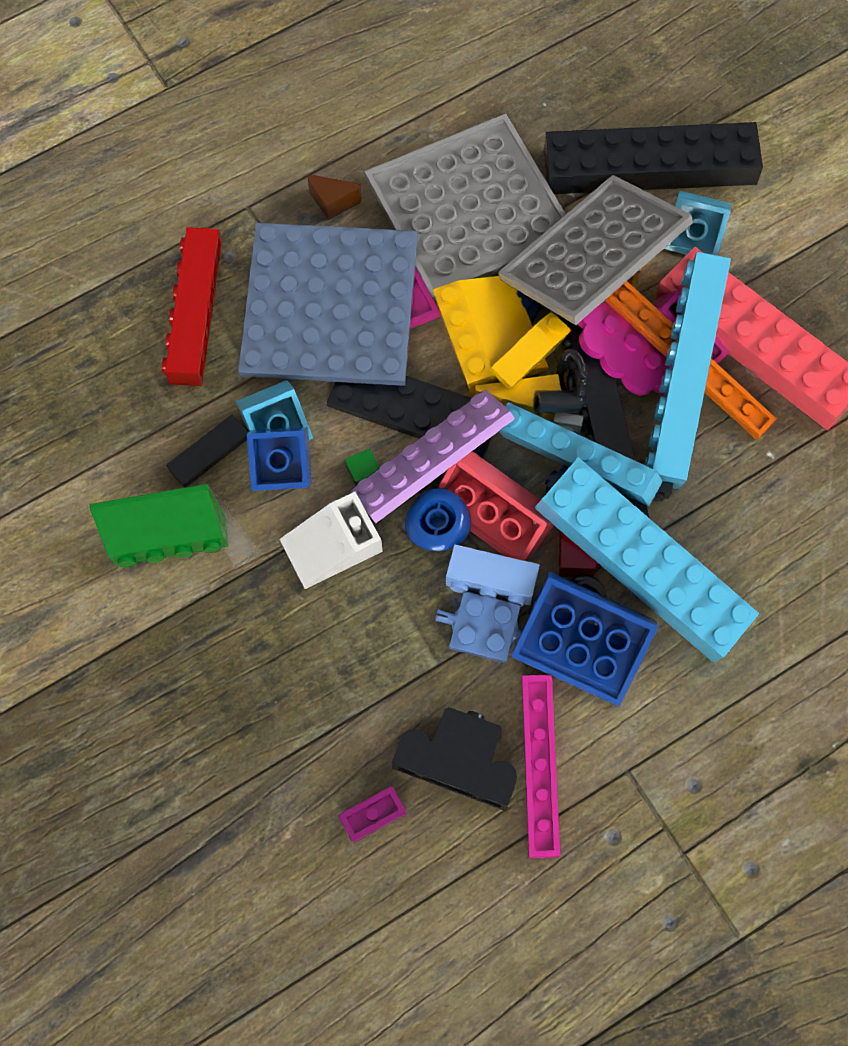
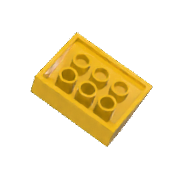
M500 276L458 280L432 289L436 305L440 311L441 319L470 397L475 396L476 385L501 382L490 371V368L533 328L527 311L521 303L522 299L517 295L518 290L502 281ZM546 359L523 378L549 370Z

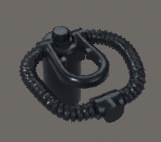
M568 349L556 359L558 363L556 374L559 376L561 390L535 391L533 406L536 413L577 414L581 411L582 407H586V365L579 352ZM570 358L575 360L578 370L576 368L569 370L566 389L563 376L571 361ZM574 379H575L576 387L573 386V380H574Z

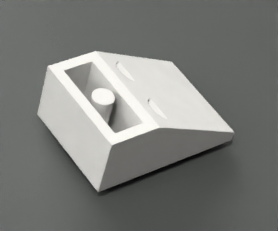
M356 492L328 504L280 538V542L304 589L383 552L381 538Z

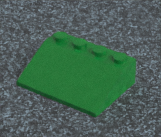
M208 484L89 504L107 555L119 567H132L137 562L143 561L157 563L163 561L164 558L172 556L186 558L192 556L193 553L202 551L205 553H216L221 548L229 547L226 517Z

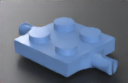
M466 591L463 593L460 607L455 614L438 609L435 619L436 622L452 625L453 634L449 649L502 663H507L509 651L515 641H518L522 632L518 630L517 622L521 605Z

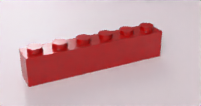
M186 227L185 237H181L180 240L182 261L177 262L176 273L179 281L178 285L174 284L173 287L175 307L171 308L169 313V323L172 327L171 333L166 334L165 340L168 354L162 360V373L166 374L169 384L202 386L222 247L219 229Z

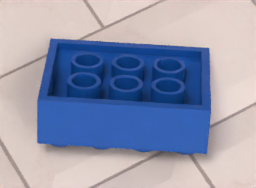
M549 571L511 657L620 707L658 629L656 620Z

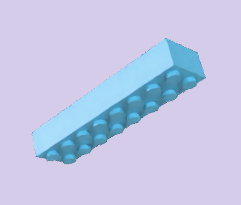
M701 252L696 253L693 261L688 260L687 267L683 272L681 285L686 287L682 288L681 295L678 297L676 312H679L680 315L677 314L670 335V339H675V341L671 342L670 349L667 351L665 366H669V369H666L665 375L662 376L659 392L664 393V396L660 397L659 403L656 405L654 420H658V425H654L648 447H653V450L649 452L648 458L646 457L644 463L645 466L656 470L662 481L673 483V489L677 490L683 486L688 477L731 258Z
M579 457L535 506L538 512L712 662L724 658L759 615V612Z

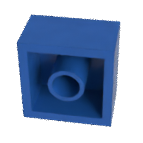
M308 427L251 430L247 433L251 491L308 488L312 484Z

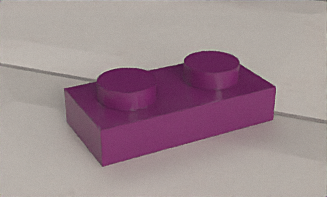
M390 786L339 814L338 817L354 844L407 815V812L393 786Z

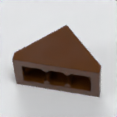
M308 175L309 192L328 220L361 203L360 184Z

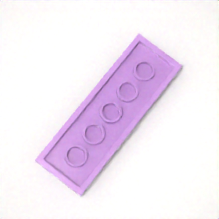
M484 390L482 393L473 396L471 401L462 408L452 412L438 426L429 429L415 443L405 447L399 455L391 461L384 463L371 476L361 480L351 490V493L356 492L365 511L377 523L514 420V417L501 402L487 390Z

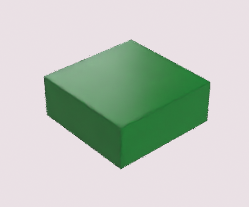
M370 448L344 459L345 465L356 486L361 480L368 478L380 469Z

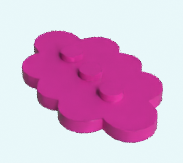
M602 302L578 323L583 329L579 335V343L582 350L590 357L599 359L601 367L606 374L611 377L621 378L628 391L635 395H647L654 390L660 396H664V393H660L659 389L662 376L665 375L666 369H669V366H665L666 357L607 302Z

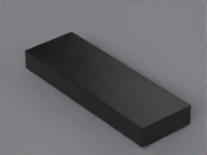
M231 414L166 465L167 469L186 488L247 440L248 431Z

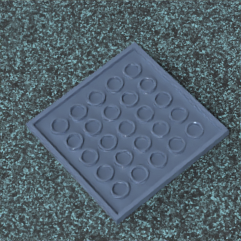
M256 223L238 369L239 376L405 386L418 231Z

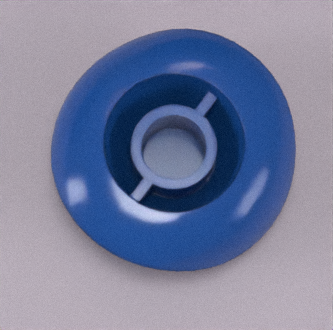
M442 488L430 489L420 494L409 507L405 519V528L410 540L417 546L431 551L448 550L454 548V544L460 545L467 538L471 527L470 513L464 501L456 493Z

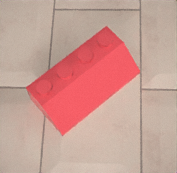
M473 451L447 470L438 487L456 493L464 501L471 517L470 531L503 556L528 561L554 526L535 509V506L541 501L539 498Z

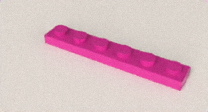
M552 675L522 676L529 859L560 858Z

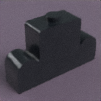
M450 707L444 710L432 741L421 730H409L402 736L392 761V769L503 811H507L517 779L515 768L508 762L498 761L492 764L501 738V726L484 720L485 717L477 712L468 711L464 713Z

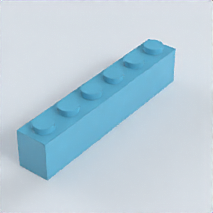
M507 403L506 408L511 412L514 420L499 431L504 438L558 464L566 465L568 468L579 457L619 493L650 506L663 482L656 470L512 403Z

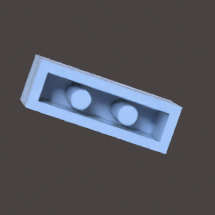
M454 544L446 574V586H449L451 590L458 593L470 591L494 599L507 600V602L521 605V607L524 604L531 606L540 564Z

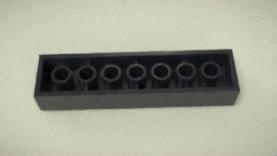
M757 122L551 131L545 134L544 158L546 181L554 194L592 193L612 175L642 190L757 185L763 169Z

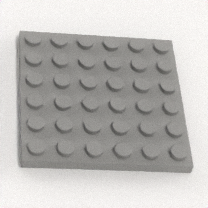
M507 114L364 171L365 178L393 230L418 231L415 266L433 300L435 298L432 289L458 280L485 278L497 274L566 215Z

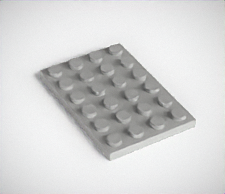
M612 175L498 273L500 279L577 325L693 223L692 215Z

